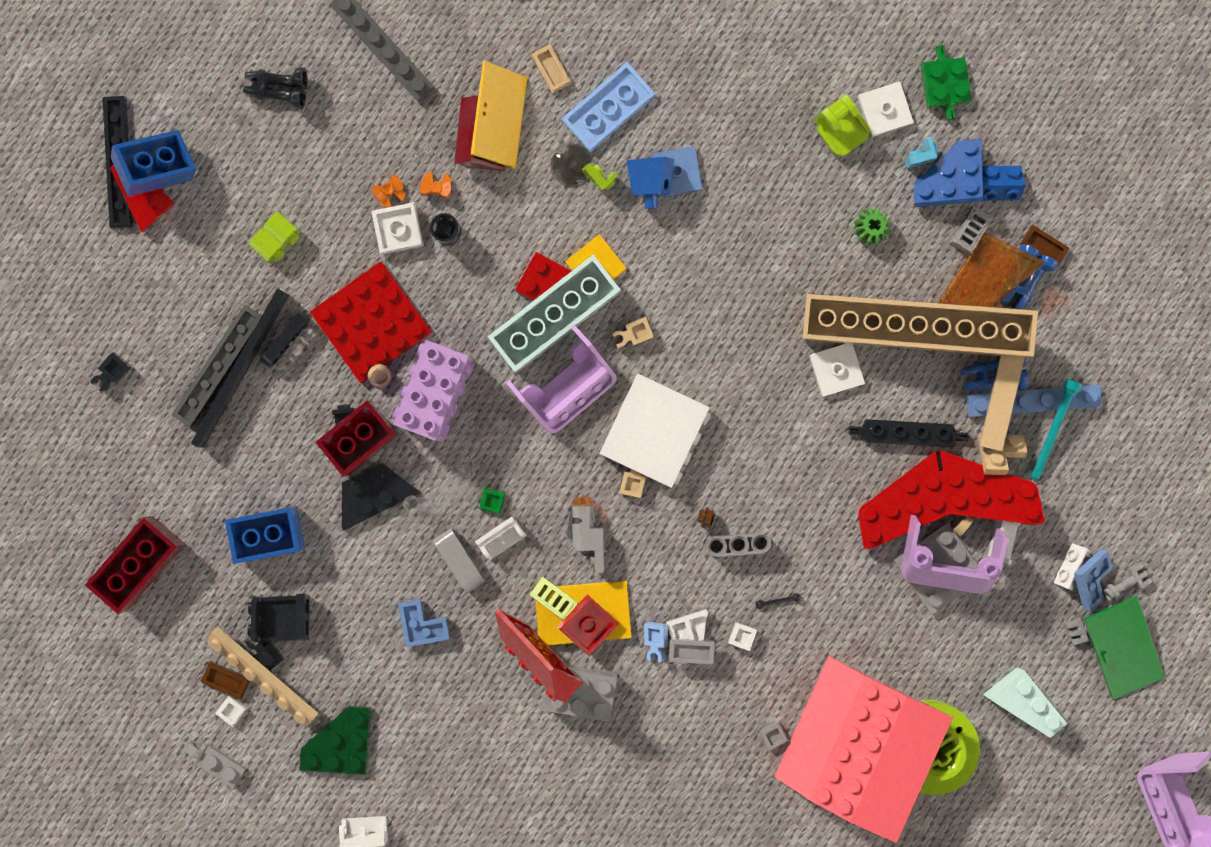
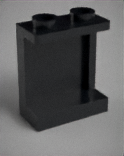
M309 595L251 597V602L248 603L251 624H248L247 628L248 637H250L251 641L262 643L309 640Z

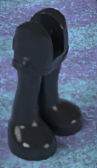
M297 67L292 75L269 73L263 69L245 72L244 78L250 81H257V86H243L244 94L256 97L258 100L266 98L287 101L295 109L302 110L304 108L306 92L301 89L307 90L308 86L306 68ZM270 84L282 85V86L295 87V88H298V89H295V90H280V89L269 88V85H270Z

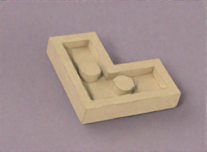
M981 433L978 437V443L980 442ZM1006 434L1002 451L979 446L984 474L1007 475L1009 468L1006 457L1025 458L1027 455L1024 435Z

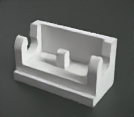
M512 516L475 542L485 557L491 560L527 535L515 517Z
M995 521L988 556H991L996 528L1001 529L1008 536L1003 563L1011 565L1012 560L1010 558L1017 527L1020 526V523Z
M386 816L345 818L341 820L342 825H339L340 847L385 846L388 841Z

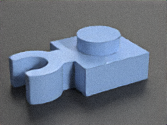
M649 621L644 623V645L650 646V650L647 652L648 661L655 659V653L658 656V662L665 660L666 654L662 648L668 646V624Z

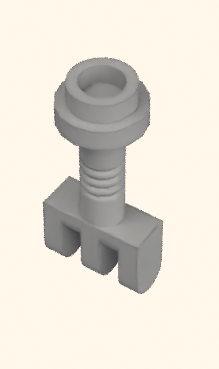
M1142 562L1127 569L1130 577L1116 586L1112 584L1105 586L1103 594L1108 601H1118L1121 598L1120 593L1133 585H1136L1137 589H1143L1153 582L1150 577L1142 580V578L1148 575L1146 570L1137 572L1144 567Z
M1080 618L1066 623L1067 628L1076 627L1068 631L1071 637L1079 635V637L1071 639L1073 645L1089 641L1087 627L1085 624L1083 625Z

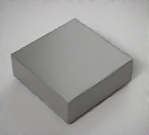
M778 720L759 730L769 751L789 742Z

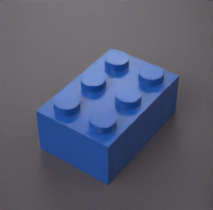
M179 130L112 146L111 159L128 197L193 180L196 168Z
M297 506L225 520L233 564L305 549Z

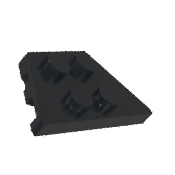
M380 463L342 482V530L345 531L419 494V490L405 481L400 475L393 472L384 463Z

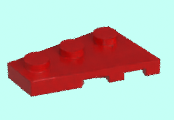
M115 166L110 167L142 233L175 204L162 189L128 197Z

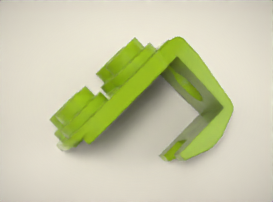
M847 94L813 118L818 125V134L831 152L837 156L847 155L865 142L870 134L868 124Z

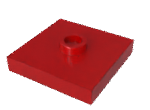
M587 594L557 628L590 656L619 623Z

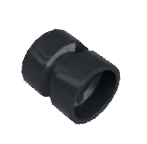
M440 213L430 223V232L439 244L452 246L460 240L462 229L452 215Z

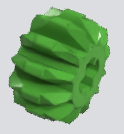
M867 208L866 213L861 211L858 214L860 219L854 220V224L860 227L855 228L854 233L861 232V235L857 238L859 241L865 237L866 245H869L871 240L874 245H878L879 239L881 241L887 239L885 234H890L891 229L886 226L890 225L892 221H885L884 218L888 215L886 212L880 215V208L875 209L874 213L871 208ZM875 223L877 226L871 230L869 226Z

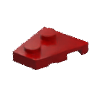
M535 252L515 291L534 301L572 271Z

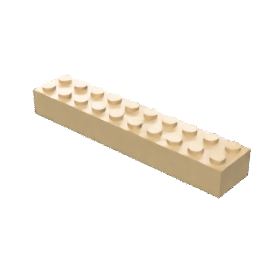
M807 294L803 340L1031 358L1034 357L1038 311Z

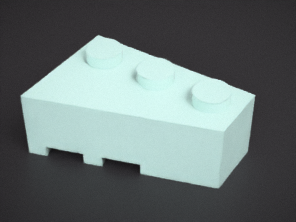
M1018 667L983 694L1049 738L1067 725L1066 721L1028 674Z

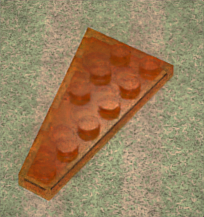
M984 232L975 249L968 256L938 303L992 307L1044 265V261ZM924 350L932 355L936 352L933 350Z

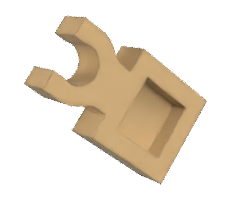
M646 317L626 324L627 331L612 333L613 338L618 335L623 337V342L616 344L618 349L624 347L629 341L634 346L654 338Z
M633 469L630 470V473L624 471L619 493L641 498L646 476L640 475L641 473Z

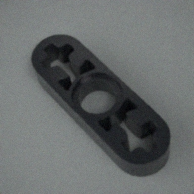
M299 312L266 350L260 361L269 368L273 367L290 347L289 343L291 341L294 342L309 324L310 318L304 313Z

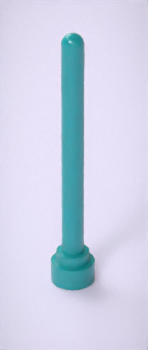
M1065 379L1062 386L1065 393L1031 474L1033 480L1040 479L1072 398L1077 395V392L1080 393L1083 384Z

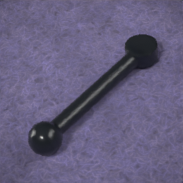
M795 593L790 597L765 602L759 600L755 605L757 609H762L767 605L792 600L798 602L801 596Z

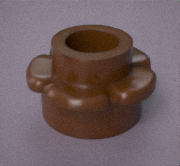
M706 507L705 511H700L698 523H701V528L712 527L715 511L709 510V507Z

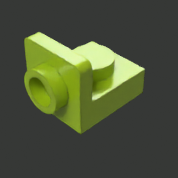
M587 164L582 169V172L598 190H608L616 183L615 178L618 176L616 172H611L604 178V172L598 165Z

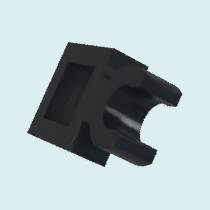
M112 352L98 367L102 372L101 375L94 376L90 383L96 385L101 380L103 385L99 391L106 392L110 387V381L118 383L132 367L117 353Z
M251 640L246 641L247 647L257 652L253 657L269 671L284 660V657L272 642L267 645L264 642L255 645Z

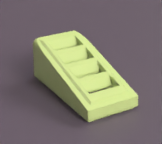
M544 577L540 579L530 596L563 620L578 604L576 600ZM544 585H547V590L542 595V597H540L538 593L541 591ZM551 590H554L555 594L550 601H545ZM559 595L563 597L556 607L552 606ZM567 600L570 603L562 613L559 610Z

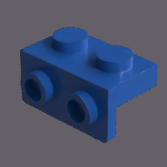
M982 166L983 201H1013L1021 199L1026 186L1021 166Z

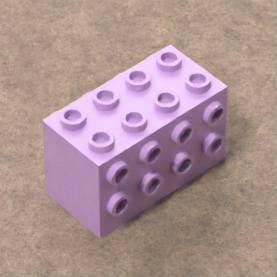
M426 340L418 348L417 356H419L417 364H413L409 371L408 377H411L408 386L405 385L402 389L400 398L403 400L400 407L397 406L395 408L392 419H394L393 425L435 441H442L449 433L450 426L448 424L451 417L454 418L457 412L458 405L456 404L459 396L462 397L466 389V384L464 383L467 376H470L473 371L474 359Z

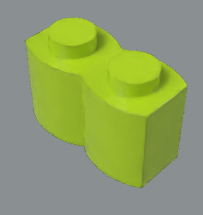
M277 211L252 237L248 244L267 262H278L284 256L285 248L288 245H294L298 241L300 230L282 213Z

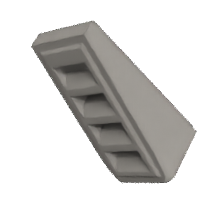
M974 206L952 238L950 244L966 255L971 254L991 222L992 217ZM974 214L985 220L982 224L974 219ZM972 222L980 228L979 231L970 226L969 223ZM967 229L974 233L975 237L966 233L965 230ZM961 236H963V237L967 238L968 240H970L971 243L968 244L967 242H965L964 240H962V239H961Z

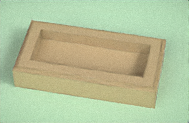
M551 44L531 54L552 94L571 84Z

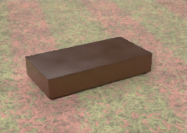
M1034 225L1029 227L1019 243L1020 245L1025 244L1039 251V255L1051 257L1059 264L1069 250L1068 246Z
M212 661L208 663L201 683L240 700L243 698L250 682L243 674Z

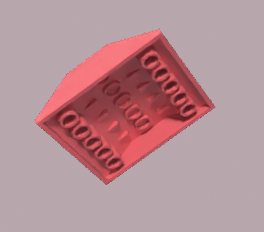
M828 656L774 777L808 800L848 822L897 843L953 717Z

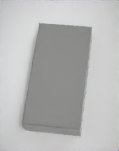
M670 638L669 662L714 664L715 642Z

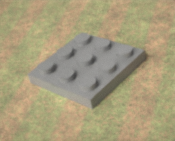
M947 522L917 542V545L926 546L931 550L933 554L932 562L972 569L978 568L973 557ZM904 552L893 559L900 572ZM908 582L931 615L965 592Z

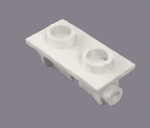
M1072 543L1054 583L1070 591L1077 588L1074 573L1091 558V551Z

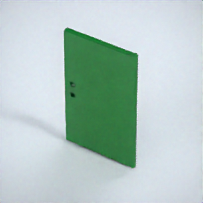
M1138 596L1083 618L1113 700L1165 678Z

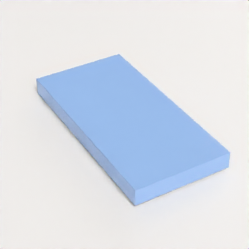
M626 62L567 113L561 121L591 153L653 99L656 94L631 65Z

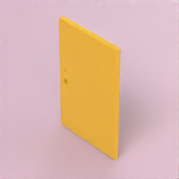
M483 61L471 155L516 169L527 76L520 75L488 61Z
M627 580L556 586L576 600L578 604L588 594L619 623L605 640L631 638ZM548 587L542 588L538 595L542 597ZM551 590L545 601H550L555 594L554 590ZM559 595L552 606L556 607L563 597ZM535 599L538 635L547 645L573 643L557 628L563 619ZM566 600L559 611L563 613L570 602Z

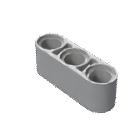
M450 528L434 538L433 542L466 593H469L486 582L483 574L479 573L481 570L472 556H468L469 552L459 536L456 537V531Z
M762 532L714 535L707 539L705 547L709 554L714 557L762 554L770 549L771 540ZM758 537H764L766 541L764 547L756 548L755 540ZM738 538L742 539L743 547L740 550H734L732 546L733 541ZM715 540H719L722 544L721 549L717 552H713L710 549V544Z

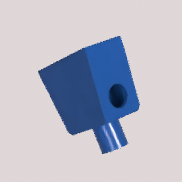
M655 157L627 160L633 196L644 197L645 209H658V196L670 194L674 159Z

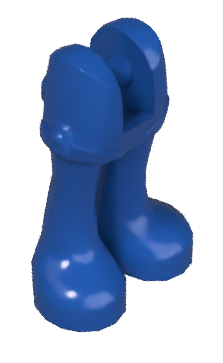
M1022 244L1019 248V262L1011 279L1004 285L999 302L1006 306L1015 292L1019 293L1012 309L1022 310L1031 301L1032 292L1040 277L1045 272L1054 271L1059 265L1053 258L1039 255L1038 250ZM1035 260V263L1027 280L1025 281L1023 286H1020L1019 284L1023 276L1025 275L1027 269Z
M1024 359L1023 367L1026 366V361H1025V359ZM999 360L983 363L976 361L973 365L962 368L961 375L977 373L978 381L964 383V389L982 392L986 388L993 387L995 376L988 377L987 373L997 371ZM1026 369L1021 371L1018 389L1020 390L1028 389L1029 380Z

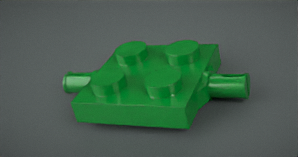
M939 45L935 47L937 60L923 62L920 67L927 108H945L946 120L950 121L956 119L954 106L972 101L965 57L946 58L945 45Z

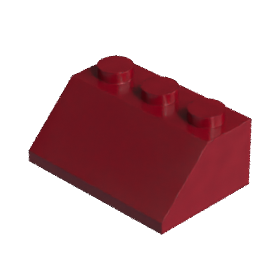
M478 95L461 98L454 164L475 169L505 171V165L471 155Z
M367 400L315 443L343 477H347L392 442L399 434L390 422Z

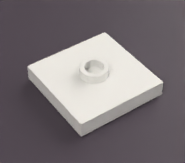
M900 81L857 96L864 119L870 128V138L914 123Z
M415 202L371 211L381 255L424 246Z
M843 344L809 355L822 397L865 384L853 344Z

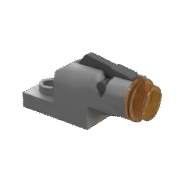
M574 497L570 510L567 537L573 540L572 543L577 551H595V554H590L591 568H595V573H604L603 527H594V524H596L593 511L594 502H592V497Z

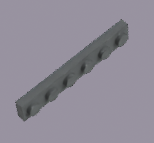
M333 0L329 4L418 103L434 89V86L355 0Z
M244 304L173 411V417L189 427L194 426L240 356L259 322L261 314Z

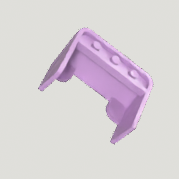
M575 325L571 328L580 341L571 349V357L574 359V362L541 389L537 384H529L519 391L510 380L506 382L525 407L550 433H556L564 428L610 389L616 381L615 373L592 343Z
M911 515L901 566V573L906 581L977 594H984L991 589L1002 572L1008 536L1001 529L996 528L991 556L981 559L977 569L932 562L933 554L931 550L926 546L917 545L921 523L916 515Z
M1211 752L1176 754L1144 767L1137 775L1138 783L1165 847H1211V816L1198 815L1183 776H1189L1193 772H1198L1211 758Z

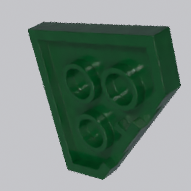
M348 706L301 748L299 770L366 775L371 707Z

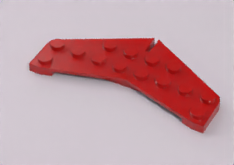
M941 450L939 454L942 471H939L936 451H934L864 504L858 511L864 550L876 548L908 533L911 515H916L921 523L920 527L947 515L1014 522L1030 526L1045 523L1039 490L1035 483L1008 473L1007 475L984 474L982 464Z

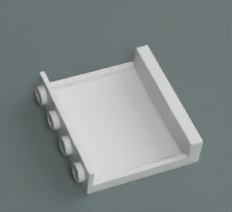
M637 373L599 454L672 488L673 484L678 485L683 473L679 472L682 465H687L692 453L689 450L692 444L697 445L701 437V433L698 432L701 425H706L711 413L708 412L710 407Z

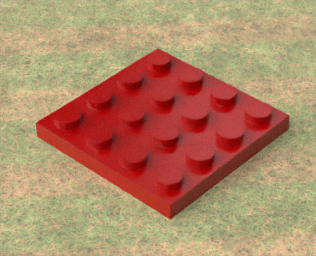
M382 261L309 311L359 383L369 379L368 372L373 366L378 364L387 366L432 334L430 328Z

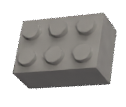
M567 665L583 682L582 685L566 703L559 700L553 701L546 695L543 711L610 722L617 673Z

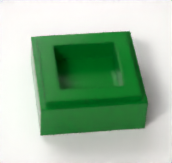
M484 488L479 509L501 514L506 493Z

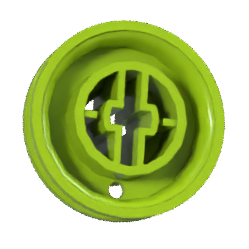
M921 700L952 716L953 719L920 793L927 795L950 793L964 785L973 775L980 756L979 738L971 721L958 709L938 700ZM957 727L962 728V732L959 734L956 733Z

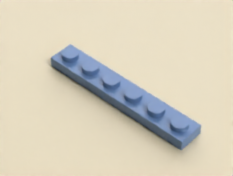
M1100 385L1082 386L1080 393L1077 392V395L1073 396L1068 409L1102 407ZM1064 388L1017 391L1011 414L1058 410L1065 393L1063 392ZM991 393L967 395L968 417L986 416Z

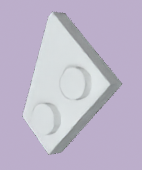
M707 609L666 621L671 638L704 640L708 616Z

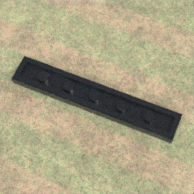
M125 96L102 97L109 226L111 229L134 227L133 214L110 169L114 165L111 159L112 146L129 141L127 100Z

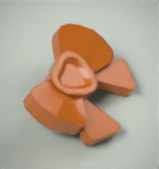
M432 172L423 176L424 179L420 183L422 196L431 194L440 195L444 199L449 198L451 195L452 179L447 174H444L441 183L438 181L433 182Z
M393 175L389 182L381 186L374 185L371 189L374 198L381 202V207L385 208L391 207L388 196L394 194L402 202L406 195V192L402 191V181L396 175Z

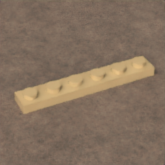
M219 627L210 634L207 642L215 652L222 654L231 666L237 667L243 672L246 679L257 684L265 695L271 696L281 709L287 710L292 714L296 722L306 727L311 724L318 715L317 711Z

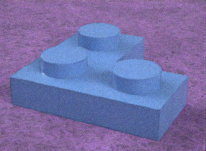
M1100 549L1074 573L1083 609L1092 611L1104 600L1100 580L1113 569L1109 552Z
M421 599L398 604L406 647L451 638L447 616L425 620Z

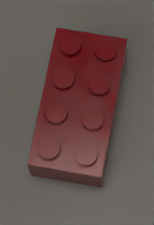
M143 517L87 581L85 586L117 614L127 612L186 544L155 517Z

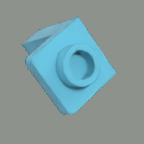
M928 137L922 142L925 152H923V149H919L910 153V156L905 160L907 169L933 162L937 158L938 147L936 142H933L932 137Z

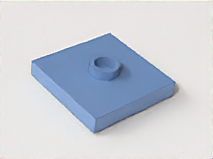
M695 146L651 154L652 158L668 157L674 159L670 194L658 196L659 198L702 191Z

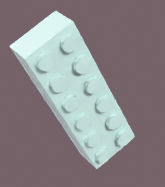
M592 255L490 334L488 338L513 371L518 373L571 332L573 325L577 327L620 294L621 289L597 258Z

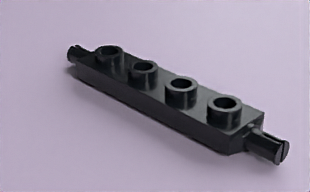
M865 419L862 426L849 425L848 428L849 435H861L863 442L951 448L954 446L955 441L968 442L969 439L967 437L969 436L968 432H955L954 424Z

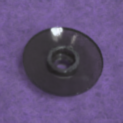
M573 143L566 144L558 148L553 154L550 164L551 172L560 184L567 187H578L589 180L582 172V169L587 164L594 166V160L591 153L585 147ZM570 160H574L576 162V166L569 167L568 162Z

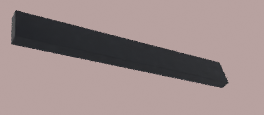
M276 289L191 441L192 445L204 448L288 299V293Z

